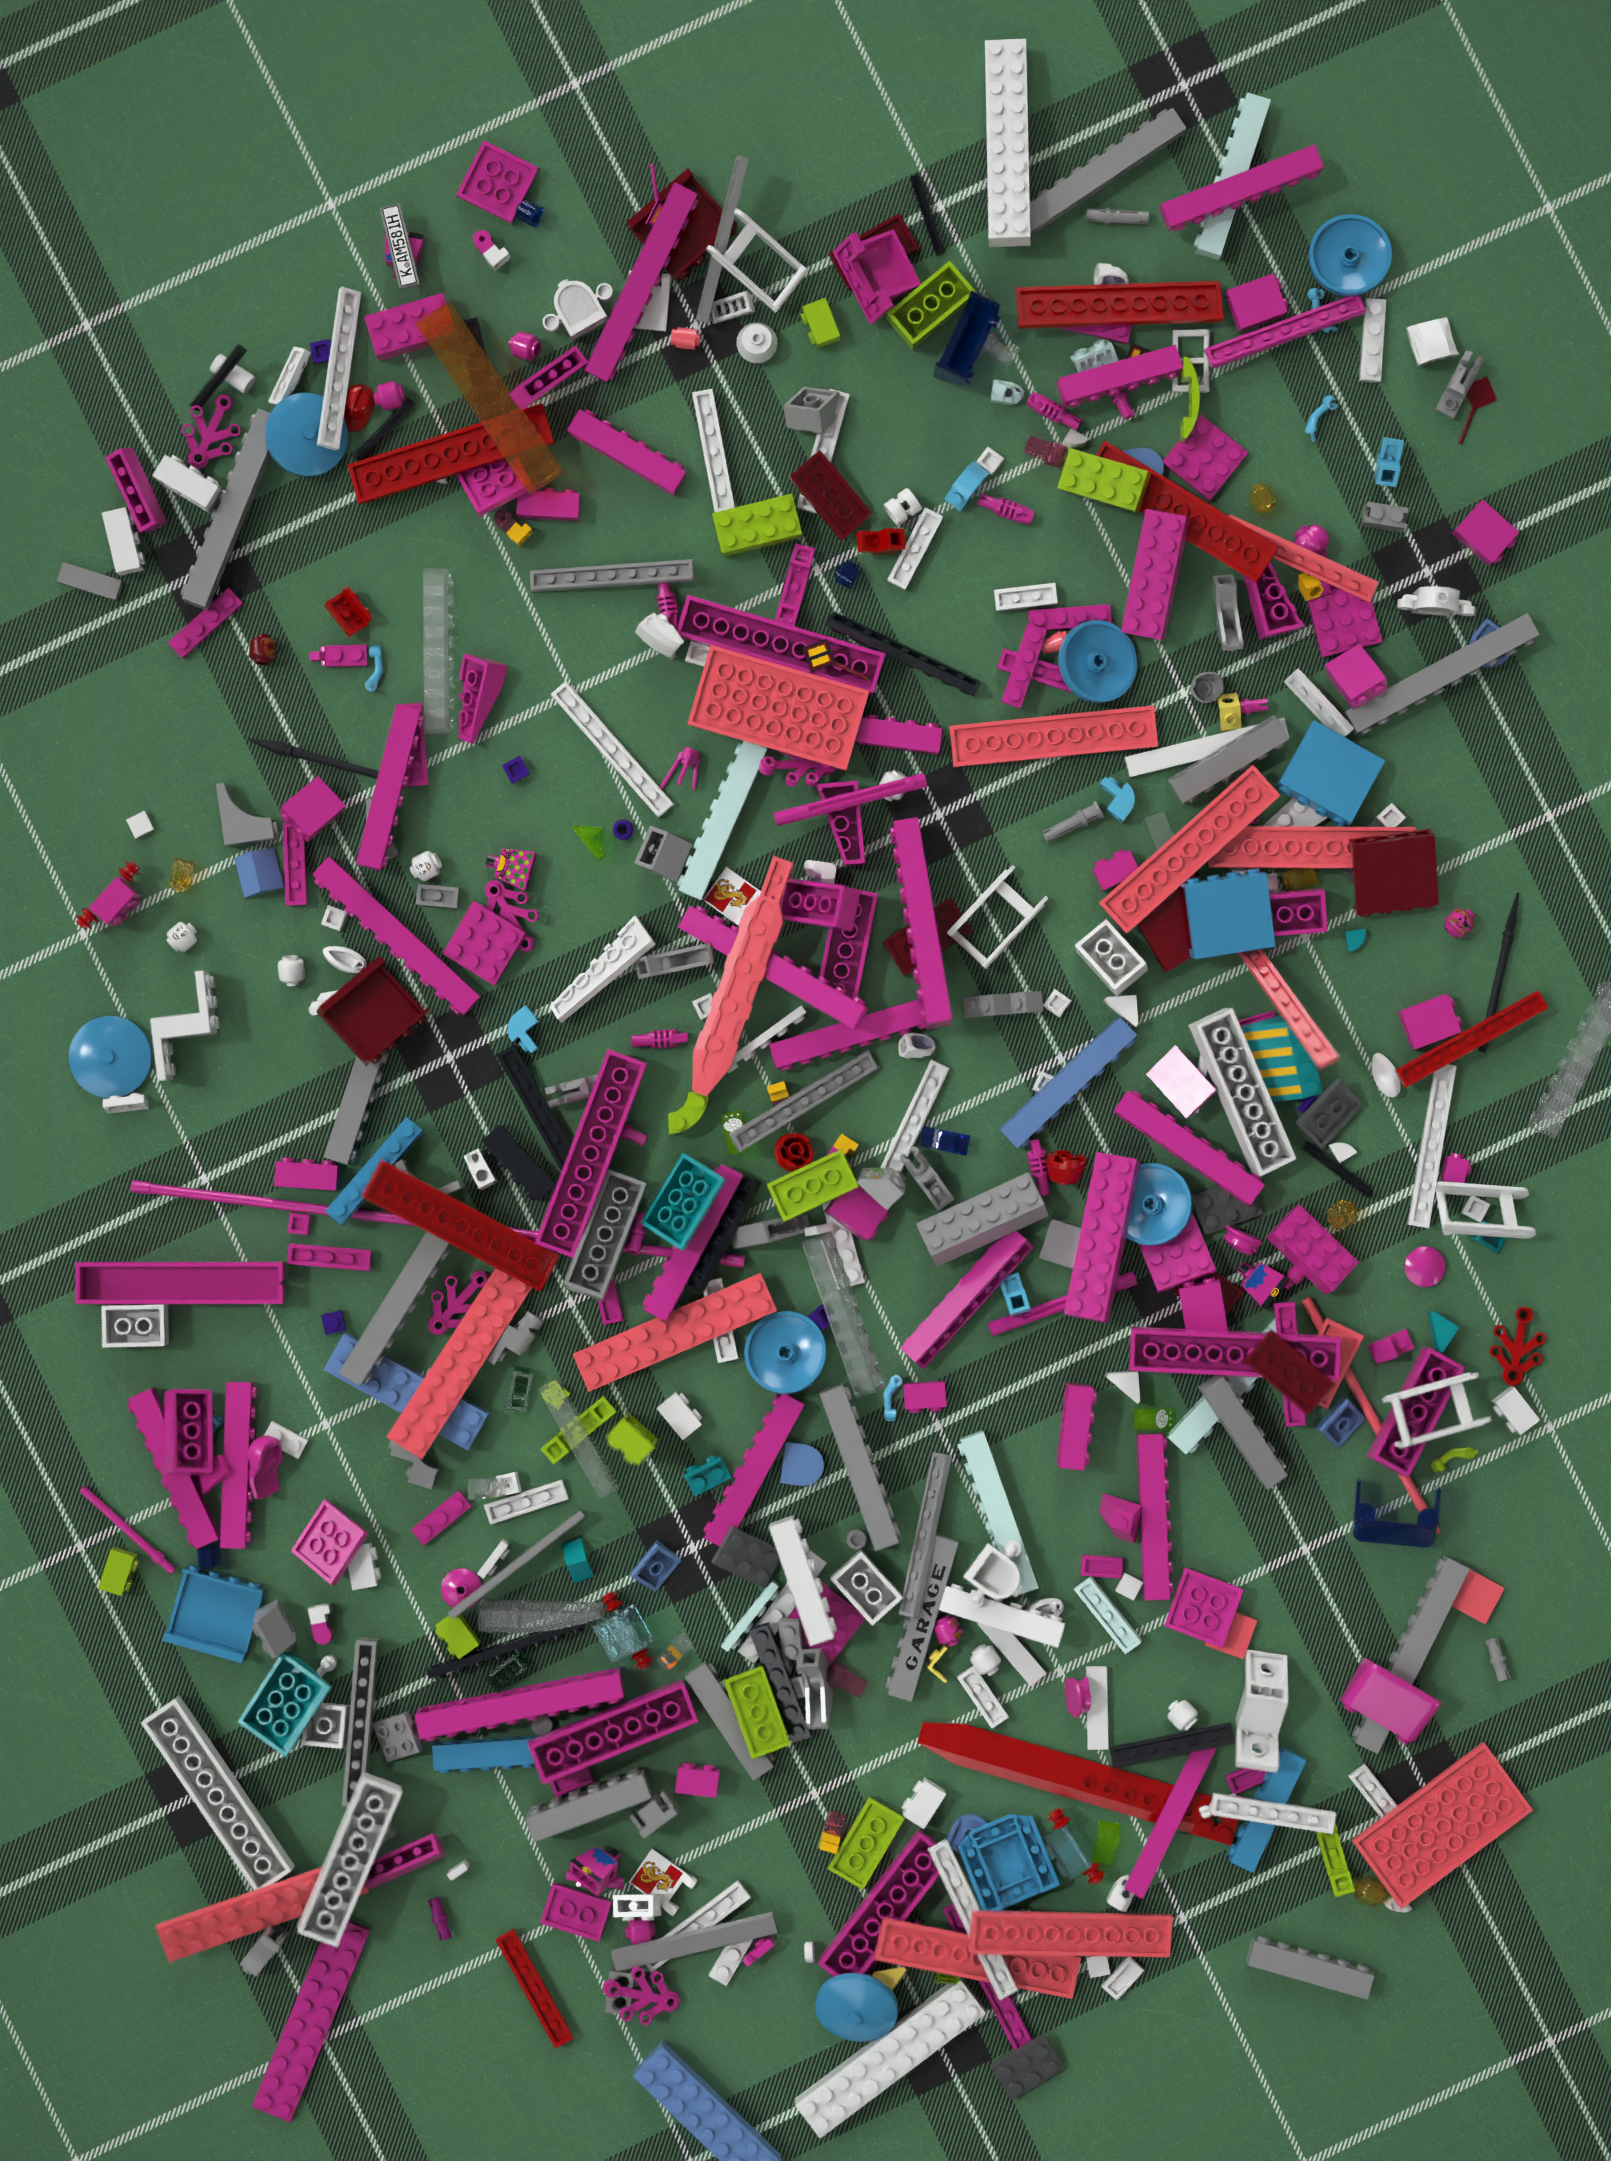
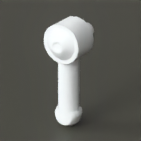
M331 1654L324 1656L321 1660V1666L316 1672L322 1677L327 1671H332L337 1665V1658Z

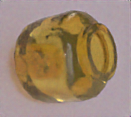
M1263 482L1252 486V491L1248 493V499L1254 512H1259L1262 515L1275 509L1274 506L1277 504V498L1271 485H1264Z
M1346 1200L1338 1201L1327 1211L1329 1224L1337 1230L1347 1229L1355 1223L1358 1217L1356 1206Z
M1365 1876L1360 1881H1356L1354 1885L1355 1897L1360 1903L1375 1907L1378 1904H1382L1385 1899L1386 1890L1384 1885L1376 1879Z

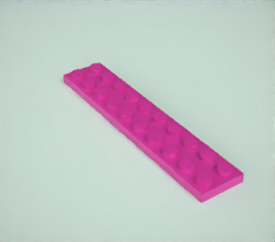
M348 1920L337 1947L322 1941L320 1942L252 2107L287 2122L291 2121L371 1929Z

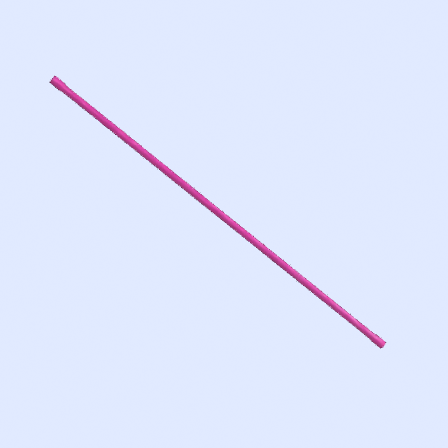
M132 1180L131 1192L157 1194L330 1216L325 1212L330 1205L160 1185ZM358 1209L352 1216V1219L416 1226L393 1213ZM510 1228L532 1241H536L539 1231ZM626 1242L623 1252H627L629 1242ZM642 1244L640 1254L671 1258L674 1251H672L671 1247ZM724 1254L719 1264L743 1268L745 1255Z

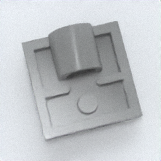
M409 1711L376 1721L372 1724L387 1762L424 1750L419 1739L416 1720L412 1721Z

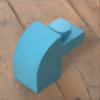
M1383 437L1376 460V484L1396 487L1401 469L1399 462L1404 440Z
M972 461L954 482L944 500L958 511H961L989 473Z
M1104 777L1098 786L1115 797L1105 811L1122 823L1134 806V792L1127 782L1120 788L1118 787L1119 783L1115 779Z
M526 1005L510 1018L508 1035L512 1042L520 1038L519 1044L525 1052L529 1050L530 1053H534L539 1048L527 1031L537 1025L539 1021Z
M1019 1273L1009 1275L1000 1286L1008 1313L1012 1317L1029 1312L1030 1306Z

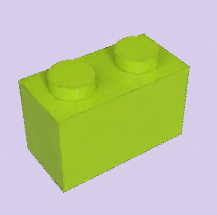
M826 298L802 306L803 313L800 316L804 326L808 325L810 329L808 337L812 345L815 344L817 349L840 341V333Z
M117 1547L112 1548L98 1589L119 1596L129 1592L133 1580H130L132 1572L135 1573L139 1565L137 1560L138 1554Z
M461 1614L454 1619L447 1615L435 1625L437 1628L435 1632L441 1640L445 1639L449 1645L447 1646L448 1651L453 1657L457 1656L458 1659L481 1643Z

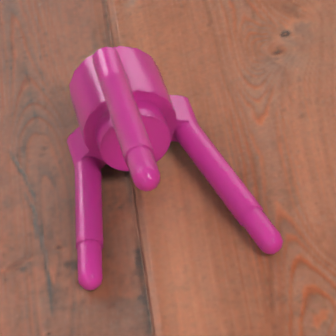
M684 747L683 752H679L675 763L660 785V789L665 787L681 762L683 768L677 785H681L687 768H692L694 764L692 790H695L698 768L701 761L698 758L700 752Z

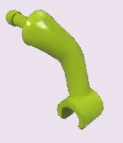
M1471 1447L1450 1449L1442 1457L1432 1461L1431 1467L1435 1473L1438 1471L1442 1472L1446 1469L1444 1464L1450 1459L1459 1457L1471 1460L1478 1454V1450H1474Z

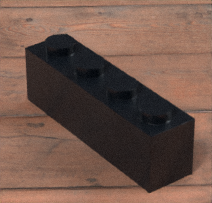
M501 1124L482 1140L484 1143L482 1148L490 1156L494 1154L498 1158L496 1163L504 1171L508 1169L513 1174L510 1178L518 1186L522 1184L527 1189L524 1193L532 1201L534 1199L540 1201L557 1185Z

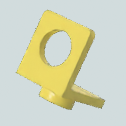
M1237 693L1219 695L1217 701L1220 709L1221 731L1240 729L1241 709ZM1225 699H1233V700H1234V701L1231 702V703H1224V702H1223V700H1225Z
M945 1644L939 1650L935 1649L928 1657L930 1661L927 1663V1668L944 1683L947 1682V1678L934 1668L933 1665L947 1650Z

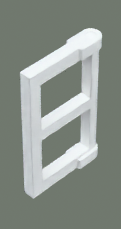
M1173 330V345H1176L1178 350V337H1204V349L1208 348L1210 330ZM1205 353L1204 358H1189L1192 364H1204L1203 385H1199L1200 393L1209 392V362ZM1178 377L1172 379V392H1189V385H1178Z

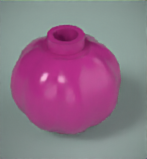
M1304 524L1293 534L1296 539L1292 543L1323 557L1328 554L1326 550L1329 545V535L1322 526L1312 524L1308 527Z

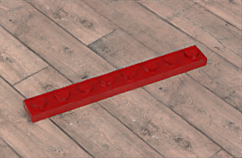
M1539 990L1394 1071L1404 1088L1549 1007Z

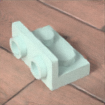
M1104 339L1094 342L1093 346L1087 349H1078L1074 352V355L1070 356L1078 372L1119 361L1113 344Z

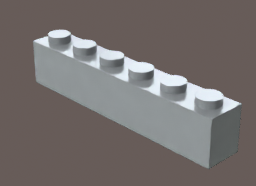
M1272 716L1172 776L1167 781L1181 803H1190L1197 798V794L1202 791L1206 793L1215 787L1214 784L1219 781H1227L1232 777V773L1237 770L1243 771L1250 766V762L1255 759L1259 761L1268 755L1267 752L1272 749H1280L1289 738L1278 718Z
M387 1050L381 1054L383 1057L375 1065L370 1063L367 1067L356 1056L324 1158L350 1165L351 1161H355L358 1150H355L357 1142H361L364 1131L361 1130L363 1122L367 1123L370 1111H368V1107L375 1100L377 1092L374 1091L376 1083L379 1084L383 1072L380 1070L382 1064H386L389 1057Z
M1214 1375L1198 1388L1261 1485L1268 1490L1288 1476L1284 1471L1286 1466L1280 1458L1277 1459L1273 1454L1276 1451L1269 1441L1266 1443L1263 1439L1265 1436L1263 1430L1259 1425L1255 1426L1252 1422L1255 1418L1248 1409L1245 1410L1241 1405L1244 1401L1238 1393L1234 1394L1232 1391L1233 1384L1227 1376Z
M705 1660L687 1672L685 1679L754 1781L774 1767L773 1761L775 1758L771 1752L755 1759L750 1758L723 1680L721 1682L716 1676L718 1672L712 1663L708 1664Z
M1264 1936L1252 1937L1245 1960L1248 1966L1367 2000L1374 1979V1974L1365 1965L1358 1964L1356 1967L1350 1965L1349 1961L1338 1958V1961H1335L1323 1953H1318V1955L1311 1954L1310 1950L1298 1947L1297 1950L1290 1948V1945L1285 1942L1279 1941L1278 1944L1270 1942V1939Z

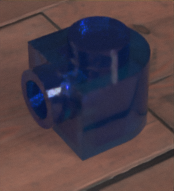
M525 200L517 206L516 217L532 227H538L545 208L532 201Z
M846 560L842 566L838 565L833 574L836 577L835 582L850 589L859 574V570L856 569L857 565L849 560Z
M219 1546L198 1548V1566H203V1570L214 1569L215 1565L221 1562Z

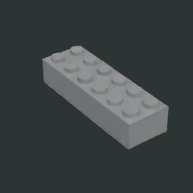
M609 1169L607 1170L564 1281V1288L601 1302L604 1301L645 1195L647 1183Z
M1028 1172L916 1223L935 1267H938L1047 1217L1048 1213Z
M634 1767L628 1770L626 1775L620 1776L616 1774L609 1777L607 1782L600 1783V1781L588 1785V1789L581 1791V1788L569 1792L570 1795L564 1798L560 1795L550 1799L548 1804L542 1805V1803L531 1806V1810L528 1811L525 1819L533 1841L542 1840L651 1799L653 1789L645 1768L639 1769V1767Z

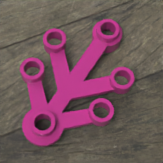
M222 394L217 397L215 402L217 409L208 428L202 417V408L195 405L190 409V414L195 419L202 438L199 448L193 436V426L185 424L182 427V434L186 437L191 450L188 454V462L190 466L196 469L204 468L209 459L220 455L227 456L232 452V446L227 442L222 443L219 448L207 451L210 443L230 436L237 437L241 432L237 424H231L229 428L215 432L224 412L230 410L232 406V399L228 395ZM226 399L228 401V405L222 406L220 404V400ZM198 408L200 414L198 416L192 413L193 409ZM190 427L192 429V432L190 434H186L184 432V428ZM236 427L238 433L232 434L230 429ZM227 445L230 451L225 453L222 451V447ZM195 455H201L202 461L196 462L194 460Z
M782 752L780 753L787 755L794 761H775L774 758L767 756L761 760L759 765V771L767 776L772 775L775 769H797L794 773L787 774L785 782L791 787L796 786L798 780L809 769H817L814 773L810 772L806 776L805 783L811 787L816 786L818 780L823 775H831L837 770L834 767Z
M492 880L485 886V894L489 898L486 908L494 912L496 903H498L501 908L499 916L508 920L513 925L522 929L515 915L524 917L530 922H535L539 919L537 910H527L508 905L504 898L516 899L517 903L525 904L529 900V895L526 892L505 889L504 884L499 880ZM494 886L498 889V892L496 894L492 893V888ZM520 894L525 895L523 902L519 900ZM530 912L535 913V919L529 917ZM525 935L518 948L523 952L533 950L535 947L534 938ZM524 940H527L529 943L526 948L522 945Z
M475 1270L471 1275L472 1282L457 1298L455 1295L457 1279L454 1275H447L444 1282L447 1286L448 1308L443 1313H441L442 1292L440 1290L431 1292L433 1316L429 1318L427 1323L431 1333L440 1335L446 1332L447 1328L458 1327L462 1319L449 1318L454 1313H467L472 1304L463 1303L478 1287H484L488 1280L485 1271ZM479 1276L484 1278L481 1283L476 1281ZM450 1278L455 1280L452 1285L447 1283ZM435 1294H440V1299L435 1300L433 1298ZM436 1322L442 1323L440 1328L434 1327Z
M639 1966L631 1970V1976L637 1981L641 1990L622 1987L614 1979L606 1980L602 1987L603 1992L610 1998L621 1995L639 1999L628 2007L620 2009L619 2016L624 2021L631 2020L633 2013L650 2002L657 2004L648 2011L640 2012L638 2015V2020L643 2025L650 2024L652 2017L661 2011L671 2012L679 2005V1996L674 1991H668L663 1982L664 1976L658 1970L650 1974V1980L656 1984L660 1994L652 1992L644 1977L645 1972ZM640 1970V1975L636 1977V1971ZM659 1974V1979L654 1981L655 1975ZM616 1987V1990L610 1993V1989ZM673 1999L672 2003L667 2005V2001ZM629 2011L628 2016L623 2017L624 2012ZM648 2015L647 2020L642 2021L643 2016Z

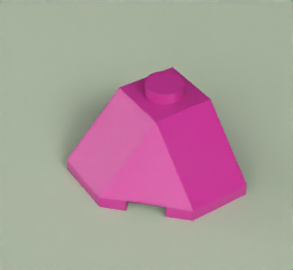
M1104 1493L1102 1495L1100 1515L1116 1538L1135 1544L1142 1506Z

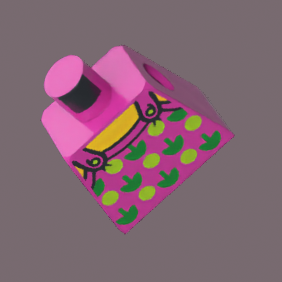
M502 849L500 857L488 854L485 866L496 869L494 877L527 891L537 854L532 851Z

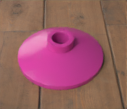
M458 1568L452 1570L443 1579L441 1585L442 1597L453 1608L482 1586L478 1575L469 1569ZM462 1586L465 1592L461 1594L457 1591V1588ZM477 1600L474 1604H472V1605H471L470 1607H468V1608L473 1607L479 1600Z

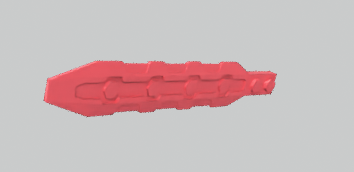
M774 856L760 895L743 912L735 943L726 959L722 979L717 992L713 995L709 1015L703 1031H700L693 1051L692 1091L708 1096L732 1066L739 1047L738 1041L753 1008L752 1003L760 981L763 980L768 958L774 942H777L783 925L781 900L795 863Z

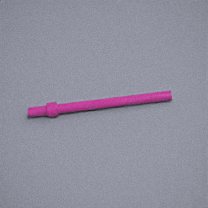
M86 1486L79 1491L152 1557L151 1560L156 1565L159 1564L170 1575L175 1571L176 1568L164 1558L165 1555L160 1550L156 1551Z

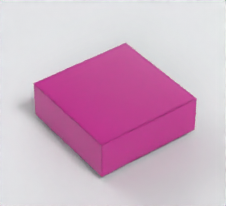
M290 1212L287 1233L309 1235L311 1215Z

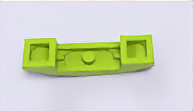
M1183 357L1181 361L1183 366L1181 383H1189V417H1183L1180 423V443H1185L1195 425L1200 405L1199 382L1195 369L1188 357Z
M604 1396L601 1397L541 1448L542 1452L554 1465L617 1411Z
M1336 1822L1333 1834L1315 1832L1334 1896L1338 1897L1355 1892L1338 1836Z

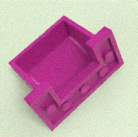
M894 229L863 241L860 240L857 232L850 234L833 251L870 325L877 323L893 307L892 301L914 291L921 285L914 266L910 263Z

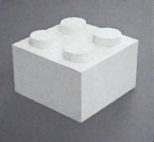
M321 1703L302 1733L301 1745L346 1748L350 1705Z

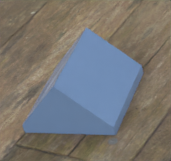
M275 848L250 851L234 858L244 898L285 888Z
M1341 1397L1318 1422L1315 1428L1339 1449L1366 1418L1349 1400Z
M656 1540L631 1571L630 1576L656 1592L681 1562V1559Z

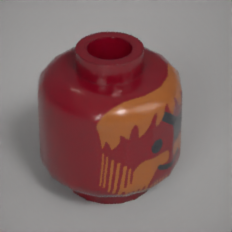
M258 634L257 637L250 640L249 657L254 661V664L270 665V662L276 659V641L271 639L268 634Z

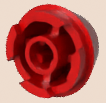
M788 1133L781 1136L774 1148L777 1165L784 1171L794 1172L812 1163L814 1152L810 1144L811 1141L801 1133Z
M1054 1150V1154L1048 1153V1159L1045 1161L1049 1179L1061 1185L1078 1183L1086 1168L1084 1155L1078 1154V1157H1076L1067 1150Z

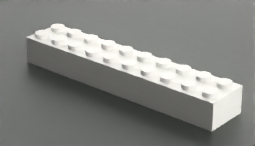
M1026 39L985 40L989 247L1030 246Z
M177 1696L146 1717L141 1724L254 1890L275 1883L291 1872L295 1865L181 1696Z
M959 1976L955 1977L898 2020L886 2035L870 2041L795 2098V2106L818 2137L822 2138L985 2015V2007L964 1979Z

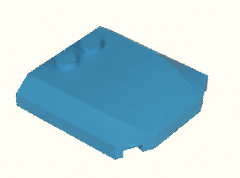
M1015 1814L1003 1816L972 1829L956 1847L981 1911H1000L1005 1907L1060 1885L1033 1816Z

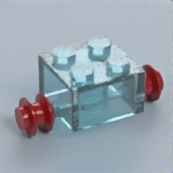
M611 1591L602 1596L603 1600L600 1603H605L607 1606L605 1612H612V1614L601 1619L592 1629L611 1664L633 1654L631 1660L637 1661L635 1668L640 1667L642 1670L652 1664L651 1660L653 1657H648L647 1652L649 1649L645 1647L653 1641V1638L635 1604L620 1610L623 1601L617 1600L616 1597L619 1593L614 1594Z
M1054 1809L1048 1814L1050 1817L1047 1819L1048 1822H1054L1052 1827L1054 1831L1045 1836L1046 1844L1044 1846L1052 1860L1054 1858L1057 1859L1055 1863L1063 1877L1067 1875L1072 1880L1082 1873L1083 1876H1089L1088 1883L1095 1885L1104 1879L1105 1871H1099L1100 1863L1089 1861L1067 1825L1070 1817H1064L1063 1815L1065 1809Z

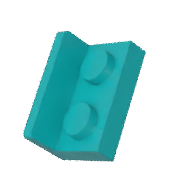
M715 1454L704 1459V1464L700 1466L694 1464L685 1469L686 1473L683 1476L694 1497L731 1478L721 1455L718 1457Z

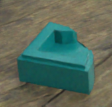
M1366 929L1344 932L1347 951H1354L1362 945L1366 937Z

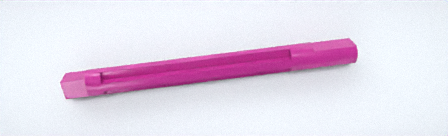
M924 773L775 812L774 817L778 827L925 788L927 783Z
M1133 1271L1118 1276L1115 1292L1137 1285ZM1068 1295L1032 1307L1029 1312L1012 1317L1008 1315L987 1323L991 1335L995 1336L1065 1310Z

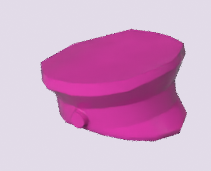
M1229 1225L1226 1226L1227 1234L1224 1235L1226 1242L1240 1253L1253 1255V1253L1257 1252L1256 1248L1262 1245V1241L1253 1235Z
M1083 1677L1081 1680L1067 1678L1064 1686L1067 1710L1073 1717L1078 1718L1082 1713L1088 1712L1091 1708L1088 1677Z

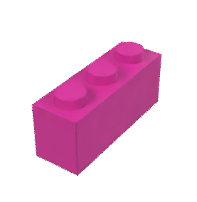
M535 488L517 497L516 515L518 518L579 521L581 496L580 493H576V490L572 489L556 492V489L544 488L543 491H535Z
M282 1158L281 1161H276L274 1186L339 1190L340 1165H335V1161L323 1160V1164H314L315 1160L302 1159V1163L294 1162V1158Z

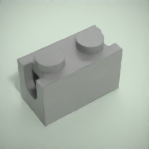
M1367 502L1363 508L1361 526L1402 532L1406 528L1404 520L1408 513V508Z

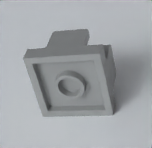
M664 1788L660 1791V1796L666 1804H664L657 1793H654L651 1799L640 1803L642 1809L638 1811V1814L642 1820L634 1810L630 1813V1818L639 1829L643 1839L678 1813V1804L674 1799H671Z

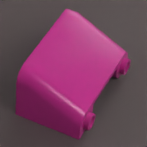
M1363 1658L1340 1698V1701L1345 1703L1343 1708L1353 1714L1355 1711H1358L1397 1734L1396 1739L1406 1745L1409 1742L1414 1743L1442 1704L1366 1658Z

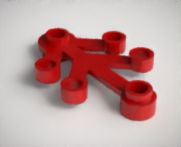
M1524 1306L1519 1307L1515 1311V1318L1518 1320L1514 1344L1506 1334L1504 1326L1496 1325L1492 1329L1493 1335L1499 1337L1512 1356L1509 1364L1502 1355V1348L1500 1346L1493 1345L1489 1348L1490 1356L1496 1358L1503 1368V1381L1510 1386L1520 1384L1523 1379V1373L1533 1366L1542 1363V1355L1534 1352L1529 1356V1360L1519 1365L1520 1358L1536 1346L1543 1345L1547 1340L1544 1333L1537 1332L1533 1335V1339L1523 1345L1526 1323L1530 1322L1533 1318L1532 1310ZM1521 1311L1526 1312L1525 1318L1520 1317ZM1499 1327L1502 1328L1501 1335L1496 1334V1329ZM1538 1335L1543 1336V1340L1541 1342H1537L1536 1340ZM1494 1348L1499 1349V1353L1497 1355H1493L1492 1350ZM1538 1355L1539 1361L1535 1363L1533 1357ZM1510 1372H1515L1516 1376L1514 1379L1509 1378Z

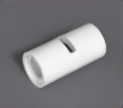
M219 354L211 364L210 371L214 373L217 368L220 369V365L227 359L226 356ZM235 365L224 381L243 394H246L253 386L256 377L242 367Z

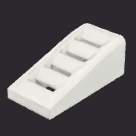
M748 291L714 301L711 309L714 324L755 312L751 294ZM741 299L745 300L747 308H743ZM734 301H736L739 311H735ZM727 303L730 309L729 314H727V310L725 307V304ZM717 306L721 307L723 316L719 317Z

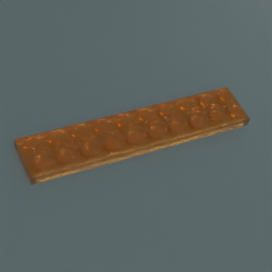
M447 302L416 322V327L529 496L564 474V471L524 411L509 396L510 390L451 302Z

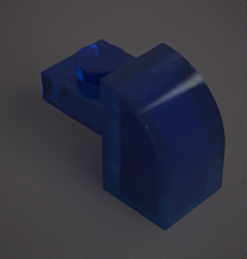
M924 1126L920 1146L967 1156L971 1136Z

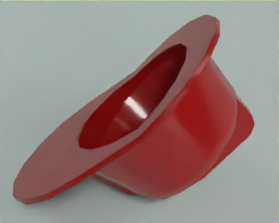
M355 384L347 389L344 420L349 432H357L363 429L368 423L374 408V393L366 385Z

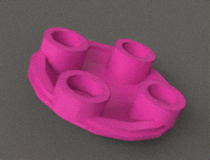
M1428 1246L1418 1247L1412 1250L1405 1258V1273L1414 1285L1431 1287L1437 1284L1444 1276L1446 1269L1445 1260L1441 1253L1434 1248Z

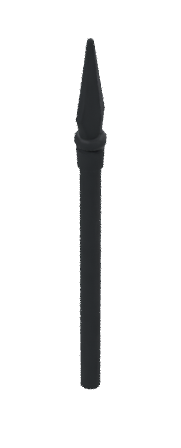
M249 739V741L277 755L302 758L371 778H378L379 771L304 751L298 747L294 748L293 745H287L282 741Z
M1519 892L1515 896L1506 922V928L1503 932L1501 952L1485 1019L1493 1016L1496 1012L1507 958L1513 942L1512 938L1515 936L1513 932L1516 926ZM1489 1042L1481 1045L1478 1051L1486 1053Z

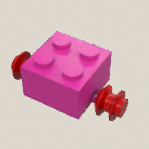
M132 860L129 863L124 861L126 864L125 868H118L121 876L119 878L116 877L91 904L89 909L82 908L83 914L81 916L76 915L78 919L76 923L84 930L87 927L92 929L90 925L92 922L98 923L97 916L108 925L116 927L118 924L120 926L127 919L126 914L131 909L135 910L140 905V899L143 896L126 882V880L134 882L133 876L135 874L141 875L138 872L141 868Z

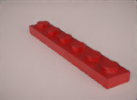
M513 1928L497 1937L495 1940L554 2048L556 2049L574 2038L572 2032L515 1929Z

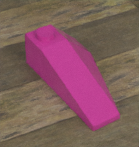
M463 655L459 681H463V693H459V700H462V711L459 713V739L474 744L503 687L507 665L478 656Z

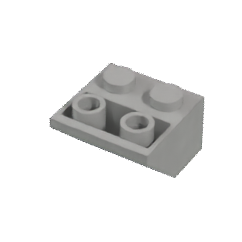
M650 826L634 864L642 870L678 882L693 844L669 832Z
M278 1599L255 1611L252 1629L257 1637H261L265 1653L270 1654L272 1659H274L296 1641L297 1633Z

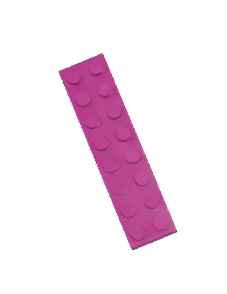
M1096 1152L1064 1314L1067 1316L1109 1324L1141 1162L1137 1159Z
M678 1680L527 1741L542 1784H545L697 1723L698 1719L683 1681Z
M920 1828L916 1830L820 1955L818 1965L834 1977L847 1973H865L875 1960L874 1956L883 1917L904 1921L938 1878V1870L928 1851V1848L938 1843Z

